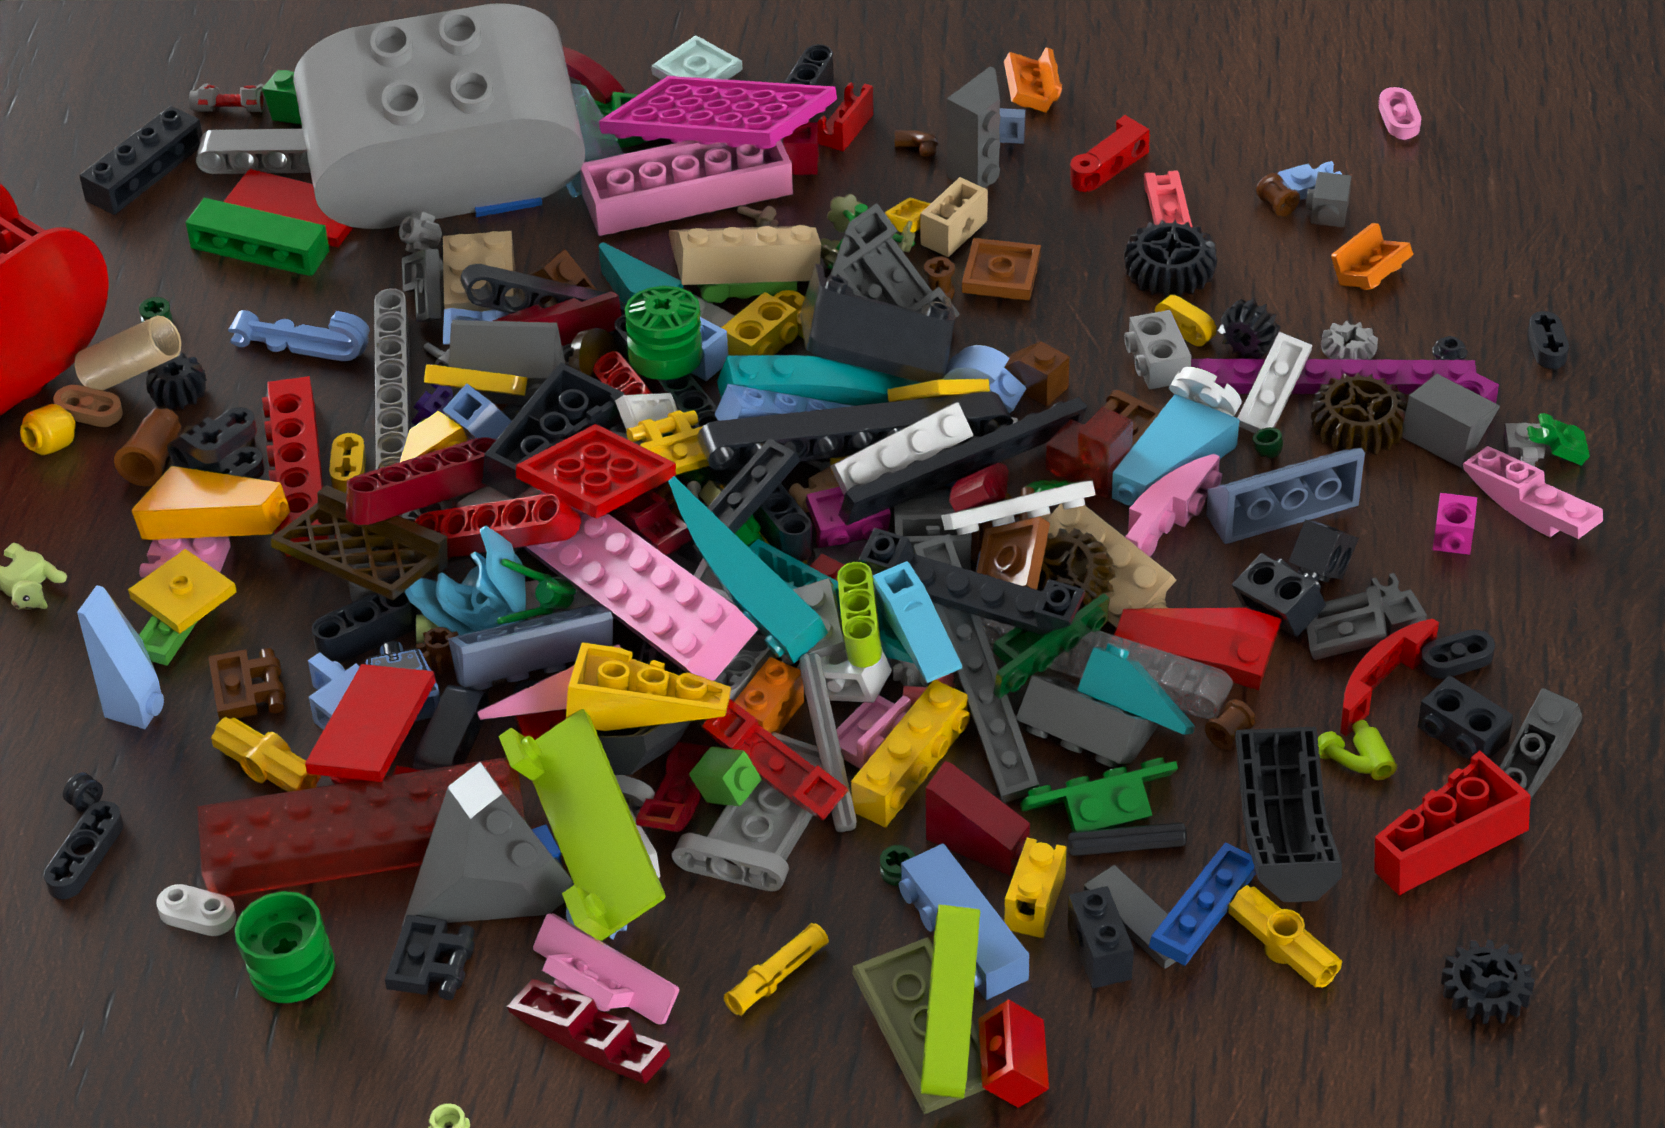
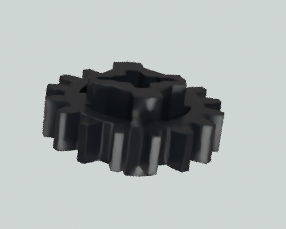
M1488 939L1485 947H1480L1475 940L1470 941L1468 951L1461 946H1457L1455 956H1447L1441 977V984L1444 985L1443 996L1444 998H1453L1452 1009L1454 1011L1461 1008L1467 1009L1466 1018L1469 1020L1475 1014L1481 1015L1483 1024L1488 1023L1490 1016H1495L1500 1023H1505L1506 1013L1517 1018L1520 1016L1521 1006H1529L1535 979L1531 978L1532 966L1529 964L1522 965L1523 954L1521 952L1510 955L1508 953L1509 945L1506 943L1500 949L1494 948L1492 940Z

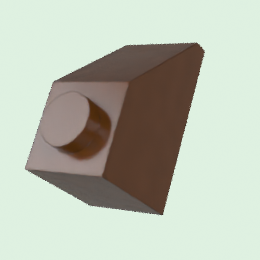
M1042 341L1013 352L1008 356L1009 360L1005 368L1026 387L1023 394L1035 401L1048 406L1069 388L1070 356Z

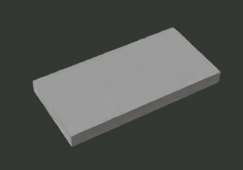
M776 732L772 733L773 736L814 767L818 765L822 768L817 746ZM761 780L740 807L730 805L725 807L707 837L779 855L786 861L813 815Z

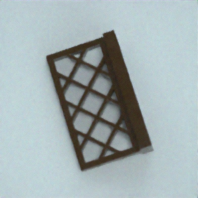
M328 485L317 492L318 503L271 538L272 548L391 600L398 597L427 572L433 571L439 574L448 567L447 536L401 516H395L369 525L354 524L346 519V493ZM317 519L321 523L320 525H311ZM340 534H347L351 537L341 538ZM335 535V539L314 540V536ZM308 537L309 540L295 543L290 541L293 538ZM371 547H377L382 550L371 551ZM365 548L366 552L345 554L344 549ZM338 550L339 554L327 556L317 553ZM401 560H407L413 564H402ZM395 561L396 565L375 567L376 562ZM365 563L369 564V568L354 569L348 566ZM399 576V579L393 584L378 579Z

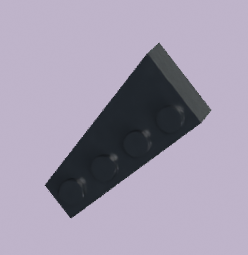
M560 362L484 454L482 483L515 499L531 487V485L516 478L517 464L594 424L610 430L621 420L615 400L622 397L624 393Z

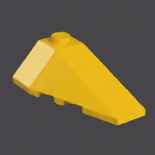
M582 642L568 685L566 719L577 711L584 709L589 714L595 730L610 731L724 717L731 695V687L690 672L681 675L665 670V664L653 660L650 664L632 659V652L622 648Z

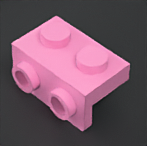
M878 695L874 703L864 702L836 729L844 760L861 769L909 711L911 699L903 695L894 704Z

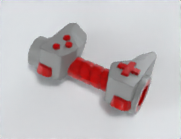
M208 83L204 84L196 91H190V109L197 110V112H213L214 107H246L247 112H263V84L240 87V94L236 95L219 94L218 87L211 86Z

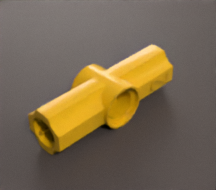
M225 717L216 725L215 732L211 736L213 747L238 761L251 779L258 783H264L266 780H269L297 798L309 797L315 791L316 785L321 778L320 775L307 774L306 760L292 753L288 744L274 732L262 735L236 718L228 719Z
M1246 885L1236 893L1234 899L1229 903L1228 913L1265 944L1266 955L1271 960L1290 965L1315 988L1327 986L1341 970L1342 960L1304 929V920L1300 914L1293 910L1279 908L1255 886L1249 887Z

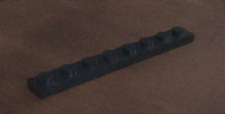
M1080 397L1067 402L1060 401L1041 413H1031L1023 420L1014 424H1004L992 433L982 437H972L965 444L952 449L945 448L933 457L923 461L916 460L906 468L894 473H884L877 480L867 484L855 485L845 493L838 515L846 526L1072 433L1081 424L1087 410V405Z

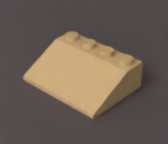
M797 225L669 230V239L682 285L810 281L815 264H820L821 242L815 227Z

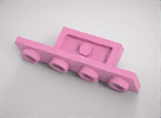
M555 914L546 915L533 949L547 958L542 971L554 977V983L557 986L593 998L598 1010L609 1011L612 1008L629 1007L658 1025L666 1023L679 993L678 986L600 940L595 939Z

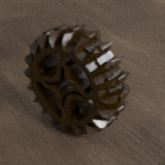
M1357 372L1354 377H1349L1343 373L1340 380L1330 378L1328 384L1320 386V390L1318 393H1315V398L1312 400L1311 420L1312 425H1314L1315 434L1322 437L1323 444L1332 443L1334 451L1340 448L1345 450L1362 448L1364 452L1370 451L1374 455L1378 454L1380 448L1389 451L1391 445L1399 444L1402 438V427L1407 408L1405 394L1398 391L1397 385H1388L1386 378L1374 379L1373 374L1363 377Z
M1059 528L1056 537L1052 533H1048L1037 590L1043 592L1042 588H1045L1049 579L1084 589L1086 594L1079 606L1078 611H1080L1103 593L1114 592L1113 586L1109 582L1116 578L1115 571L1111 568L1114 564L1113 559L1107 553V548L1103 543L1098 542L1092 534L1087 532L1083 534L1076 528H1073L1069 533L1066 529ZM1088 570V575L1084 582V576ZM1046 574V580L1042 586V582Z

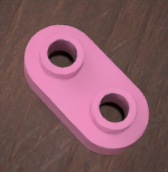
M1399 87L1383 90L1379 99V111L1388 132L1402 140L1418 135L1421 126V115L1412 94L1406 89Z

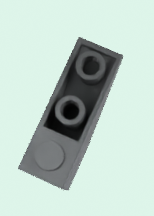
M1542 688L1500 766L1507 775L1531 795V798L1565 752L1583 718L1578 703Z

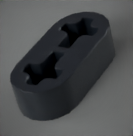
M1548 311L1534 313L1529 320L1528 338L1535 360L1539 365L1548 369L1561 368L1566 364L1569 352V343L1559 316Z

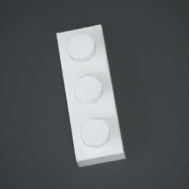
M1278 333L1238 416L1239 427L1253 433L1262 428H1275L1311 353V344L1284 333Z

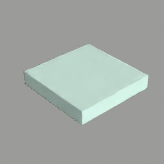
M696 35L651 65L652 75L661 80L667 76L728 80L743 70L742 60Z

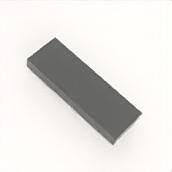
M1114 865L1084 884L1083 891L1108 886L1128 936L1163 969L1176 962L1149 948L1151 935L1168 914L1120 869Z

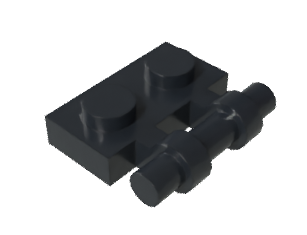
M406 915L385 976L386 989L426 995L430 982H436L441 984L438 991L439 997L444 1000H452L456 990L462 987L465 978L463 968L466 960L472 957L475 948L473 942L475 930L470 926L463 925L459 928L457 935L447 934L446 920ZM440 953L450 954L448 964L437 963Z

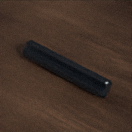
M1181 822L1077 831L1068 834V849L1072 856L1180 847L1186 845L1187 842L1186 827Z

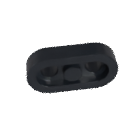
M1476 629L1430 641L1422 649L1421 668L1431 677L1444 679L1448 676H1455L1485 667L1493 660L1495 641L1488 633Z

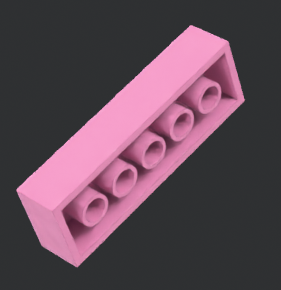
M689 140L585 162L580 169L582 196L599 236L793 194L792 163L781 140L769 149H758L756 145L748 144L739 147H729L727 143L721 142L702 145L698 141Z

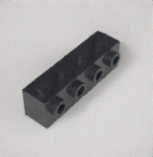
M169 106L79 175L85 201L115 215L198 150L200 139L203 135L200 119L173 106Z

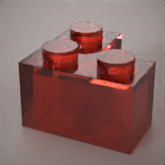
M1101 407L1085 425L1070 419L1047 443L1046 470L1071 482L1079 483L1092 480L1095 493L1108 498L1112 494L1113 471L1132 449L1133 420L1105 407Z

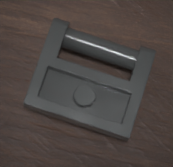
M1379 586L1366 587V592L1325 601L1327 606L1307 626L1310 652L1314 660L1377 645L1388 637L1383 600Z

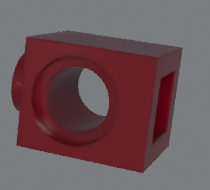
M808 122L793 130L791 135L783 137V146L792 163V174L818 175V122Z

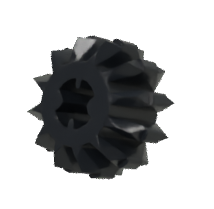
M1254 298L1247 302L1240 299L1222 314L1220 319L1222 323L1218 332L1224 335L1222 344H1230L1233 347L1232 354L1239 351L1244 359L1251 356L1258 359L1264 356L1268 350H1271L1281 326L1274 322L1277 314L1268 313L1266 310L1267 304L1258 306Z
M181 353L179 356L147 370V382H145L147 393L150 394V398H152L156 406L165 405L169 410L179 406L183 410L184 405H196L197 398L205 396V381L207 379L205 370L198 363L196 357L187 358L184 353Z

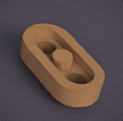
M68 385L59 389L53 397L54 404L63 407L71 413L77 422L98 427H109L117 423L123 415L119 397L110 392L81 385Z

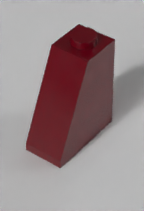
M945 761L925 788L926 840L937 845L944 844L947 849L1011 876L1017 867L1026 839L1030 838V823L955 765Z

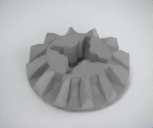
M1345 321L1342 326L1332 323L1329 330L1323 331L1321 348L1324 354L1330 359L1370 360L1376 354L1378 338L1373 336L1372 328H1363L1361 322L1356 325H1350ZM1353 339L1350 343H1347V345L1344 346V341Z

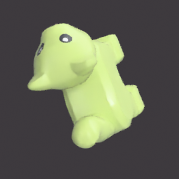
M12 543L4 550V556L12 558L13 561L7 567L0 565V590L12 597L11 603L18 610L46 609L48 605L44 599L40 583L46 577L54 583H64L67 579L66 573L57 570L54 565L45 561L41 554L27 551L21 545Z

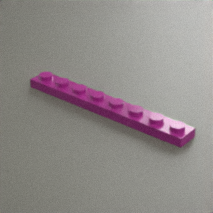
M1191 359V367L1203 369L1217 376L1214 383L1220 385L1223 389L1228 383L1238 394H1249L1266 359ZM1307 359L1291 394L1318 393L1322 384L1329 383L1330 378L1340 380L1343 373L1349 377H1354L1357 372L1363 377L1373 374L1374 379L1377 380L1386 378L1387 384L1397 385L1399 392L1412 394L1436 374L1455 382L1468 369L1476 373L1475 360Z

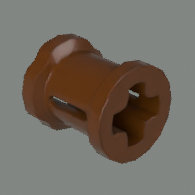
M1277 173L1266 175L1256 188L1257 197L1263 201H1268L1278 216L1284 217L1291 214L1300 202V194L1283 184L1282 177Z
M934 257L927 260L924 264V274L927 276L926 284L932 291L939 286L945 295L952 299L955 295V288L951 283V277L955 273L954 263L945 257Z
M1237 699L1230 700L1224 706L1225 711L1218 718L1210 719L1205 725L1204 730L1210 742L1223 750H1230L1236 744L1235 735L1237 730H1249L1256 724L1255 715L1246 703Z

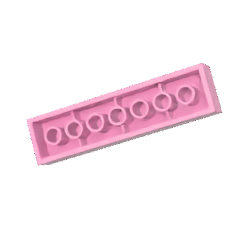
M541 491V492L539 493V495L546 494V493L543 492V491ZM572 507L581 516L580 528L572 538L565 541L523 547L529 554L562 579L569 581L575 589L595 604L610 610L612 617L686 673L690 672L715 681L758 630L735 605L608 513L596 519Z

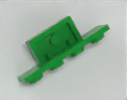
M1157 758L1141 763L1142 769L1128 773L1126 767H1120L1104 772L1103 779L1091 782L1088 776H1083L1065 782L1066 788L1052 791L1051 785L1034 788L1028 791L1029 797H1026L1020 803L1021 811L1064 802L1072 832L1108 829L1149 819L1153 815L1143 782L1172 775L1178 770L1177 762L1165 763L1163 758Z

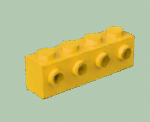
M937 680L931 682L852 779L851 791L855 814L885 828L888 826L919 785L924 782L939 760L944 757L959 735L966 729L970 720V712L967 711L968 694Z

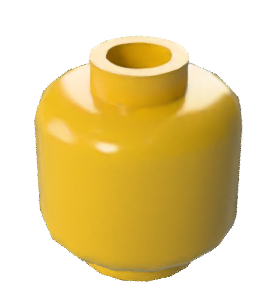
M57 404L45 405L30 411L24 416L22 426L20 427L22 442L29 450L40 455L51 454L66 448L74 439L75 420L71 413Z

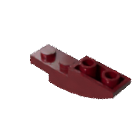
M651 490L608 513L664 555L676 552L683 544L693 539L687 525L671 513L667 501Z

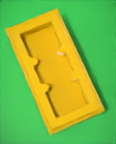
M909 197L884 213L899 232L903 231L908 221H912L910 232L914 233L921 228L920 213L931 203Z

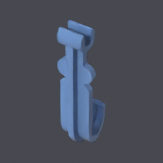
M242 310L237 313L228 331L234 333L230 343L238 347H246L253 340L265 342L267 348L273 352H279L288 347L290 352L338 361H350L366 350L370 328L365 321L356 315L336 311L331 317L328 325L329 329L304 324L294 327V323L289 319L278 320L275 324L260 322L254 313Z

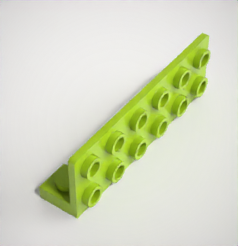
M584 709L577 711L536 740L531 736L524 737L513 728L499 736L510 766L533 781L574 883V886L563 892L562 895L577 928L595 939L603 941L665 899L666 895L598 734L589 714Z

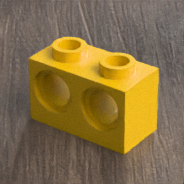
M764 292L721 327L727 331L728 356L776 354L798 335L797 309Z

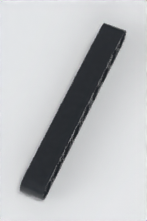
M979 392L714 421L704 425L699 430L697 441L709 466L714 470L723 471L743 468L769 438L795 451L800 462L850 456L957 402L972 430V437H982L994 432L1004 424H1014V421L999 394L995 392ZM970 437V438H968V439H966V440H964V441H962V442H960V443H966V442H967L969 439H971L972 437Z

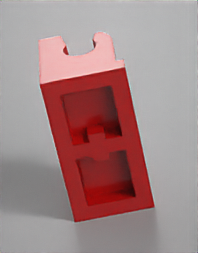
M852 82L845 87L844 101L828 120H826L825 116L818 120V144L839 151H845L873 116V86L864 84L859 97L853 93L854 86Z

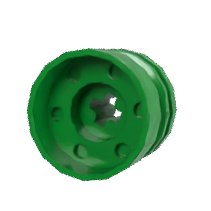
M656 286L639 291L628 300L625 306L628 359L630 366L638 374L650 379H676L693 372L700 365L703 358L702 337L700 333L701 313L699 301L691 292L679 287Z
M281 891L272 893L252 902L240 914L235 926L236 942L242 959L245 961L251 984L260 996L272 1002L293 1003L305 1000L318 993L330 981L335 969L334 952L330 945L329 937L325 932V925L320 910L311 898L298 892Z

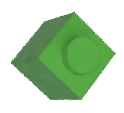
M710 747L689 773L707 803L738 807L743 804L762 780L744 750Z

